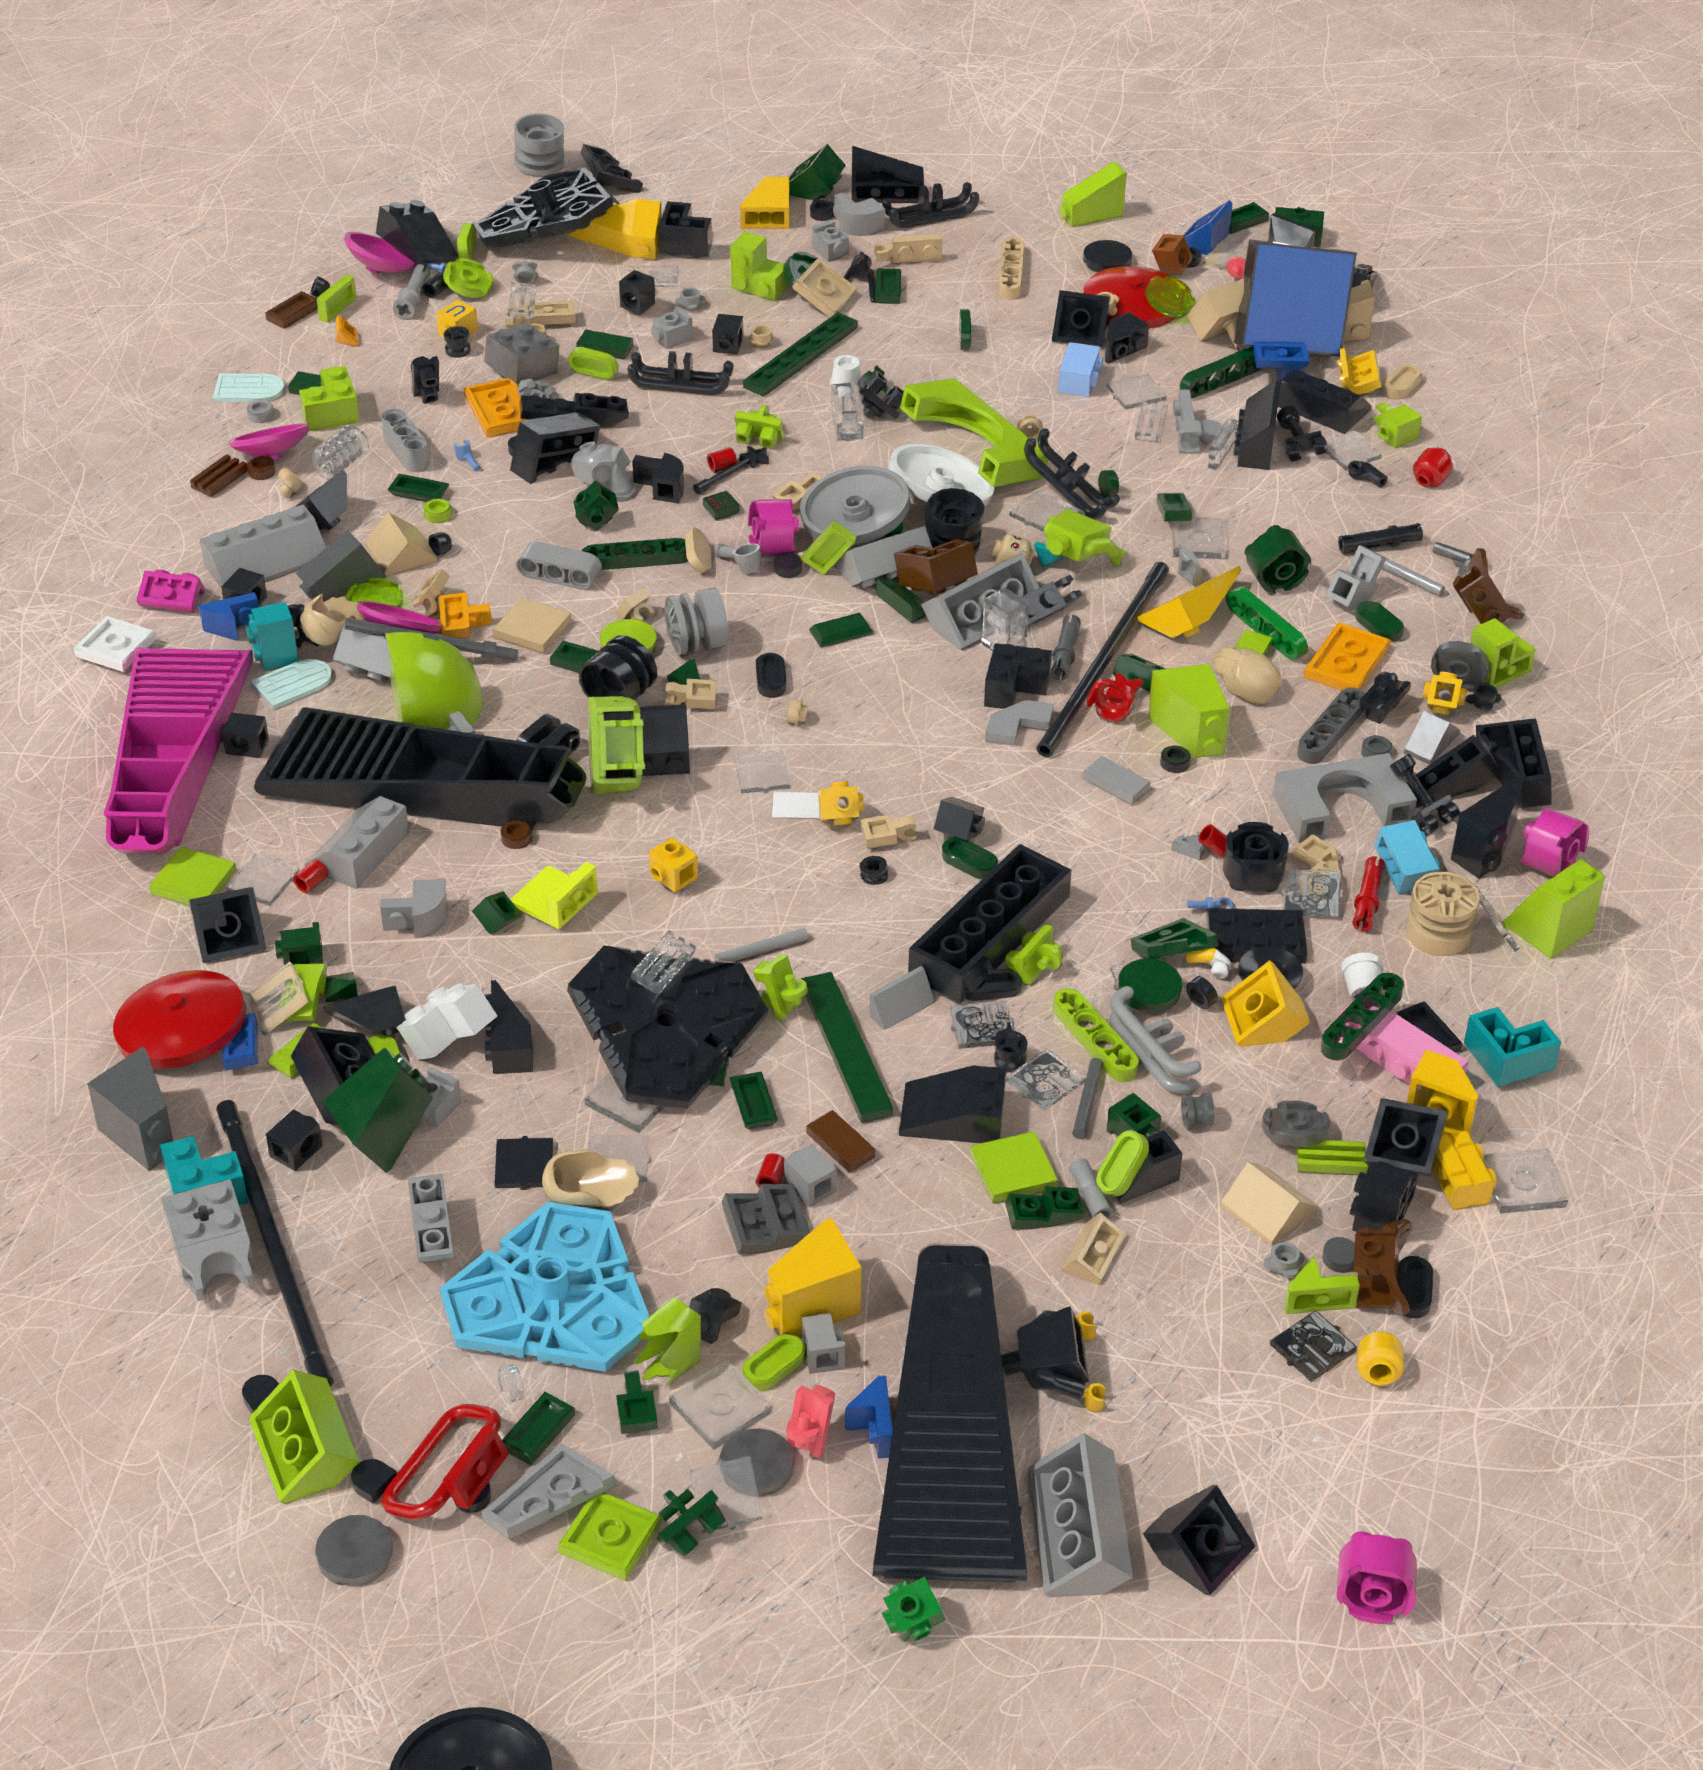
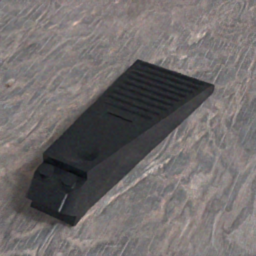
M303 707L292 720L255 780L254 790L263 796L360 808L381 796L405 805L406 812L409 815L503 826L507 822L519 820L529 824L533 831L537 822L551 823L568 812L575 805L587 777L584 770L569 758L573 749L566 746L541 745Z
M933 1243L924 1246L918 1254L914 1292L873 1562V1577L919 1580L925 1576L926 1580L1007 1583L1027 1581L1026 1557L991 1268L987 1253L977 1245Z

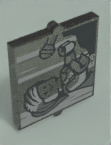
M1316 1310L1270 1340V1345L1287 1360V1365L1294 1366L1310 1382L1357 1351V1346L1340 1332V1327L1337 1325L1333 1326Z

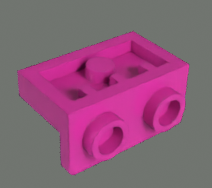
M160 569L155 570V572L144 570L136 601L139 606L194 613L198 594H204L205 587L200 578L191 573L177 575Z

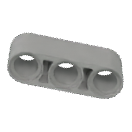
M388 409L384 411L381 415L384 441L408 471L420 472L426 470L429 466L426 439L402 410Z
M538 541L530 542L516 561L517 570L525 577L583 590L591 586L602 568L599 558L591 553Z

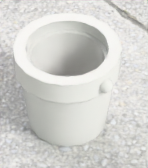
M842 355L835 358L830 379V391L835 396L852 398L861 394L859 392L861 385L858 384L861 378L858 358L851 355Z
M1357 953L1347 957L1342 962L1340 968L1341 975L1346 983L1351 1001L1353 1002L1376 976L1383 973V963L1377 955Z

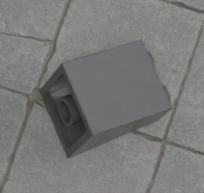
M141 1047L88 1082L87 1085L98 1130L150 1171L163 1162L160 1144L172 1142L173 1136L167 1107L147 1051Z

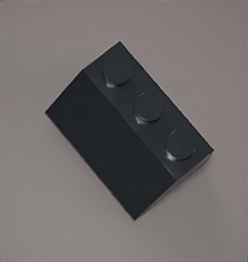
M1293 368L1281 379L1279 408L1293 406L1301 417L1343 434L1347 433L1371 411L1372 405L1361 395L1353 393L1349 389L1331 384L1324 379L1306 374L1304 371Z
M1281 380L1273 381L1246 400L1245 410L1240 409L1233 454L1234 456H1239L1237 467L1270 470Z
M686 704L640 707V720L643 719V756L645 769H642V776L690 774ZM631 711L603 712L604 721L631 720ZM633 769L606 770L605 778L633 777Z
M308 1026L292 1052L291 1058L325 1123L339 1125L322 1101L373 1058L375 1053L364 1033Z

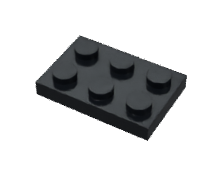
M1207 909V928L1209 931L1216 933L1219 946L1214 948L1225 955L1230 962H1239L1241 957L1253 948L1274 946L1291 952L1299 959L1301 964H1306L1308 954L1302 910Z

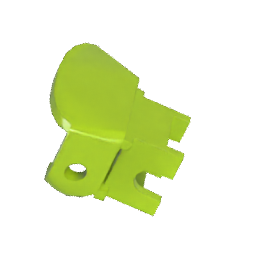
M623 696L588 697L589 765L592 794L626 793L637 789L642 783V769H645L643 719L640 720L639 704L631 698ZM631 711V720L604 721L603 712ZM633 769V778L605 779L606 770Z

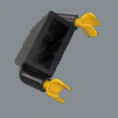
M1071 1306L1058 1311H1043L1031 1323L1018 1329L1019 1350L1001 1355L1005 1374L1008 1376L1023 1372L1032 1388L1062 1394L1077 1400L1083 1397L1084 1405L1088 1410L1100 1412L1105 1405V1400L1102 1399L1106 1393L1104 1385L1093 1383L1089 1388L1085 1387V1383L1089 1382L1084 1340H1092L1095 1337L1097 1326L1092 1324L1094 1320L1093 1315L1088 1311H1084L1077 1318Z

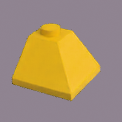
M1270 960L1221 997L1236 1044L1240 1047L1286 1042L1310 1024L1302 999Z
M1426 1049L1411 1076L1407 1103L1448 1111L1443 1135L1448 1134V1136H1451L1452 1133L1467 1131L1471 1135L1478 1094L1457 1060Z

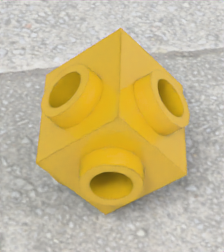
M1440 672L1439 675L1433 674L1431 682L1426 681L1422 699L1428 700L1427 707L1433 708L1432 713L1449 716L1450 711L1457 712L1458 705L1464 706L1467 689L1461 688L1462 680L1457 679L1456 674ZM1447 690L1451 696L1448 700H1441L1439 693Z
M849 781L832 782L831 788L818 790L820 821L834 820V826L852 824V819L859 817V811H864L863 794L857 793V786L849 787ZM838 799L844 800L845 808L838 806Z
M673 837L649 851L650 875L654 880L661 882L673 892H678L698 878V855L687 845L681 844Z

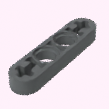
M1346 688L1338 694L1300 738L1297 755L1301 761L1315 764L1324 759L1363 713L1365 708L1359 706L1360 698L1365 694L1363 691L1357 688ZM1332 716H1342L1345 719H1336ZM1326 731L1330 732L1332 735H1322L1318 732Z

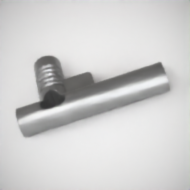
M1435 542L1432 551L1454 559L1453 563L1461 566L1458 570L1459 576L1469 571V563L1473 554Z

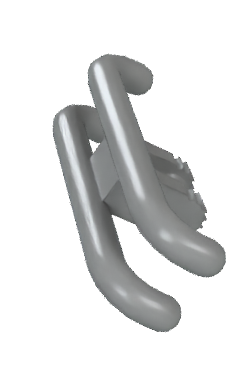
M1125 986L1115 992L1111 999L1113 1012L1110 1016V1026L1135 1052L1141 1064L1168 1092L1183 1095L1197 1091L1199 1088L1197 1080L1177 1081L1164 1070L1166 1069L1169 1073L1177 1076H1191L1201 1071L1200 1062L1180 1063L1169 1055V1053L1175 1049L1177 1050L1185 1043L1184 1035L1180 1031L1171 1034L1174 1026L1168 1018L1143 1026L1132 1014V1008L1124 1004L1126 1000L1133 997V988Z

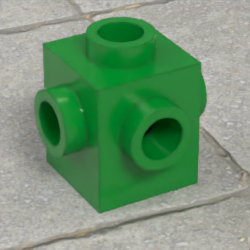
M925 1576L913 1583H910V1581L898 1583L888 1591L890 1595L883 1598L888 1609L882 1612V1615L891 1634L899 1631L904 1641L910 1638L913 1641L921 1640L934 1631L933 1626L946 1620Z

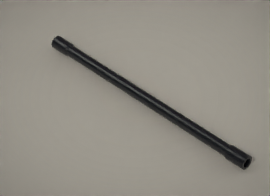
M1156 562L1145 578V582L1051 728L1046 731L1036 749L1041 756L1049 758L1057 749L1064 733L1089 696L1096 680H1099L1138 619L1137 617L1140 616L1156 589L1160 587L1169 573V567L1165 563Z
M224 1100L217 1105L216 1111L222 1129L227 1135L232 1152L236 1151L244 1178L245 1189L302 1350L305 1368L309 1374L327 1378L331 1387L334 1383L331 1371L315 1335L245 1137L243 1123L236 1103L232 1100Z

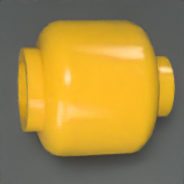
M1381 1331L1367 1334L1360 1340L1357 1347V1370L1362 1379L1373 1385L1387 1386L1395 1383L1402 1376L1404 1371V1347L1396 1336Z

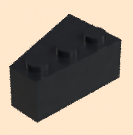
M852 146L851 200L858 203L873 198L878 203H882L884 198H889L891 203H918L919 188L924 186L923 167Z

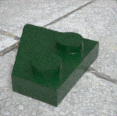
M1185 918L1130 939L1132 950L1148 959H1157L1163 956L1219 946L1216 933Z

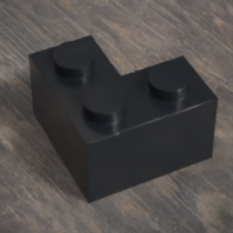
M667 201L659 224V253H667L673 256L691 255L697 258L708 257L712 246V218L692 217L691 203Z
M995 643L985 679L984 707L1005 709L1015 703L1017 692L1046 696L1051 676L1052 650Z
M1372 1161L1366 1174L1359 1173L1354 1186V1192L1359 1193V1195L1355 1196L1350 1209V1215L1354 1216L1352 1231L1357 1232L1364 1227L1381 1231L1387 1223L1403 1220L1415 1195L1418 1174L1382 1161L1378 1163Z

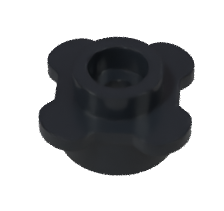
M1480 683L1474 687L1473 694L1467 695L1466 700L1479 709L1490 711L1495 703L1501 702L1502 697L1497 693V689L1493 685Z

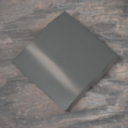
M761 1184L758 1193H725L722 1206L738 1255L764 1253L788 1248L798 1244L810 1233L793 1184Z

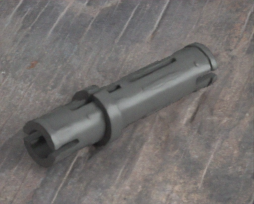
M1069 615L1064 617L1058 645L1053 650L1054 662L1051 668V675L1057 680H1060L1062 672V680L1068 678L1070 665L1075 661L1074 648L1081 626V620L1076 615H1072L1071 622H1069Z

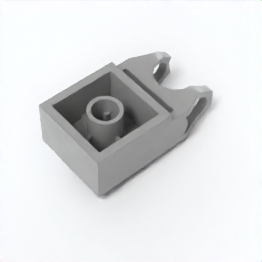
M231 1179L161 1198L168 1230L184 1283L196 1295L197 1301L206 1299L205 1294L208 1282L219 1274L235 1275L246 1288L254 1286L252 1275L255 1264L251 1243Z

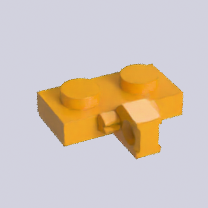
M467 592L440 595V623H442L441 634L443 636L459 639L470 637V627L492 624L489 603L469 605Z

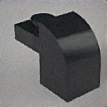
M664 453L662 459L635 455L632 460L633 483L652 486L653 500L679 504L685 491L684 465L682 461L668 453Z

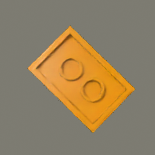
M509 378L463 388L464 396L487 438L518 431L519 422L526 420L520 419L518 384Z
M1338 622L1305 668L1303 677L1341 691L1346 688L1362 690L1390 649L1391 640Z

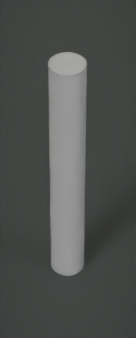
M1386 559L1382 569L1438 596H1441L1445 591L1444 585L1389 559Z
M805 928L717 953L715 954V959L727 962L739 961L808 940V933Z

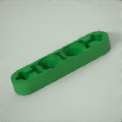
M1238 587L1227 593L1226 602L1231 612L1256 633L1272 637V646L1285 657L1295 660L1307 654L1308 643L1304 635L1247 588Z

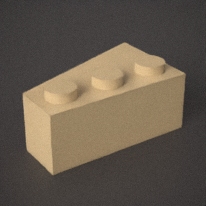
M1369 280L1361 282L1360 286L1351 288L1344 341L1369 340L1375 300Z

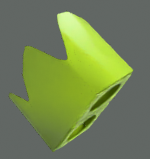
M673 1297L642 1322L643 1331L639 1339L650 1340V1342L633 1363L639 1364L658 1355L642 1379L648 1380L656 1375H668L669 1381L666 1386L700 1363L701 1316L681 1300Z

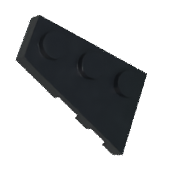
M583 144L581 154L597 183L606 187L614 185L637 192L641 191L643 183L640 180L631 179L632 173L619 167L620 162L608 151Z

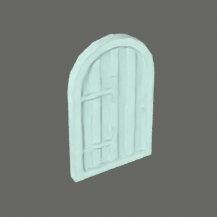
M219 373L213 401H272L283 394L284 383L280 377L271 374Z
M304 659L253 679L250 682L251 686L267 704L275 710L327 687L332 679V671L329 665L323 661Z

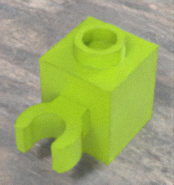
M1386 402L1376 405L1375 408L1381 412V414L1374 417V421L1379 424L1377 436L1394 448L1419 438L1422 416L1406 404L1393 409Z

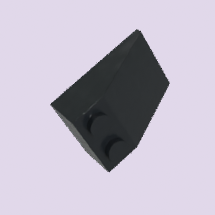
M412 200L410 203L392 202L390 205L379 206L376 234L416 264H426L458 259L459 255L436 214L425 206L424 202Z
M1522 774L1459 814L1451 860L1478 879L1488 872L1495 871L1502 862L1503 854L1518 817L1526 779Z
M972 1065L906 1082L899 1136L970 1143H985L1000 1139L1007 1068Z

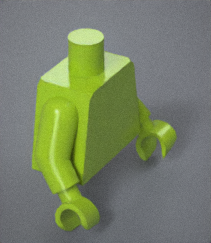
M1065 509L1058 516H1050L1043 529L1044 535L1047 538L1046 548L1054 555H1062L1074 561L1080 562L1105 554L1111 558L1112 563L1122 567L1123 564L1120 560L1123 555L1128 554L1127 551L1117 547L1109 539L1112 527L1070 509Z

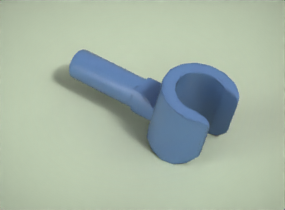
M464 440L463 446L454 443L456 458L458 460H466L474 471H478L480 466L472 457L470 441Z

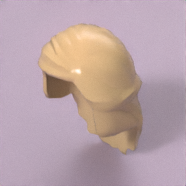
M320 594L305 604L300 622L306 637L314 643L326 646L339 641L346 618L362 621L364 618L359 614L355 602L348 601L342 596L340 598L332 597L323 602V594Z
M1240 647L1222 648V650L1216 653V657L1212 659L1214 662L1213 667L1223 676L1227 689L1248 702L1254 704L1269 702L1280 688V672L1272 663V660L1255 650Z
M588 1149L565 1150L553 1156L547 1163L542 1177L545 1194L551 1202L579 1207H613L622 1203L626 1198L633 1196L634 1189L639 1188V1177L636 1174L634 1165H629L626 1159L602 1157L597 1152Z

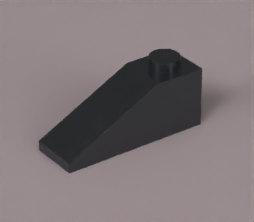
M1473 734L1415 775H1417L1418 780L1426 788L1425 790L1431 796L1430 798L1437 802L1448 794L1453 797L1475 790L1497 775L1499 771L1489 752ZM1416 797L1417 802L1415 808L1424 806L1421 805L1422 803H1420V800H1418V798Z

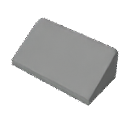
M920 966L870 993V1018L882 1029H888L934 1003L933 994L924 968Z

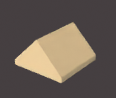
M389 512L365 540V547L386 576L437 562V556L418 528Z
M1247 1162L1221 1201L1223 1209L1271 1246L1319 1210L1317 1204L1270 1168Z

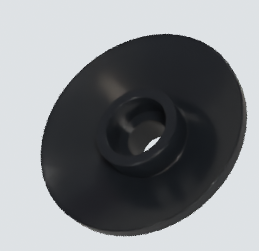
M1260 946L1247 951L1239 961L1238 973L1242 981L1269 960L1275 964L1293 989L1302 980L1303 967L1299 959L1291 952L1279 947Z

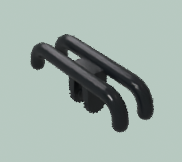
M965 182L962 192L958 196L943 199V188L940 183L933 185L931 202H929L927 186H921L919 188L918 204L895 208L892 207L889 198H884L882 206L885 208V214L890 217L893 225L899 228H906L968 215L976 209L980 196L978 192L971 193L972 184ZM970 197L969 202H968L965 206L957 207V208H952V209H947V210H943V209H946V208H951V207H956V206L962 205V204L965 203V202L968 200V198ZM915 214H921V215L912 216V217L900 218V217H905V216H910V215H915Z
M670 351L668 354V368L652 367L642 362L640 353L634 352L631 356L632 364L628 365L627 372L630 380L642 388L712 395L720 394L727 389L734 365L731 361H726L721 372L693 370L692 353L686 352L683 359L684 369H678L676 351ZM639 373L649 377L668 378V380L644 378ZM692 381L712 382L717 384L695 383Z
M1043 428L1040 430L1037 442L1042 454L1058 468L1056 474L1036 455V440L1028 438L1025 442L1024 454L1029 464L1072 505L1084 511L1085 516L1092 519L1101 518L1107 509L1114 508L1120 502L1118 494H1112L1109 498H1105L1084 479L1090 469L1087 463L1079 466L1077 470L1073 468L1078 457L1074 451L1063 459L1051 448L1048 443L1050 436L1048 429ZM1078 487L1097 507L1093 508L1087 504L1074 489Z

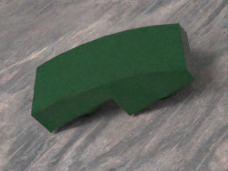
M1045 1186L1042 1195L1009 1194L1005 1202L1012 1229L1053 1227L1083 1219L1085 1215L1078 1188Z

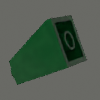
M384 1047L322 1102L352 1144L387 1173L392 1169L433 1097L425 1088L429 1082L417 1068L410 1071L413 1067L401 1053L394 1056Z

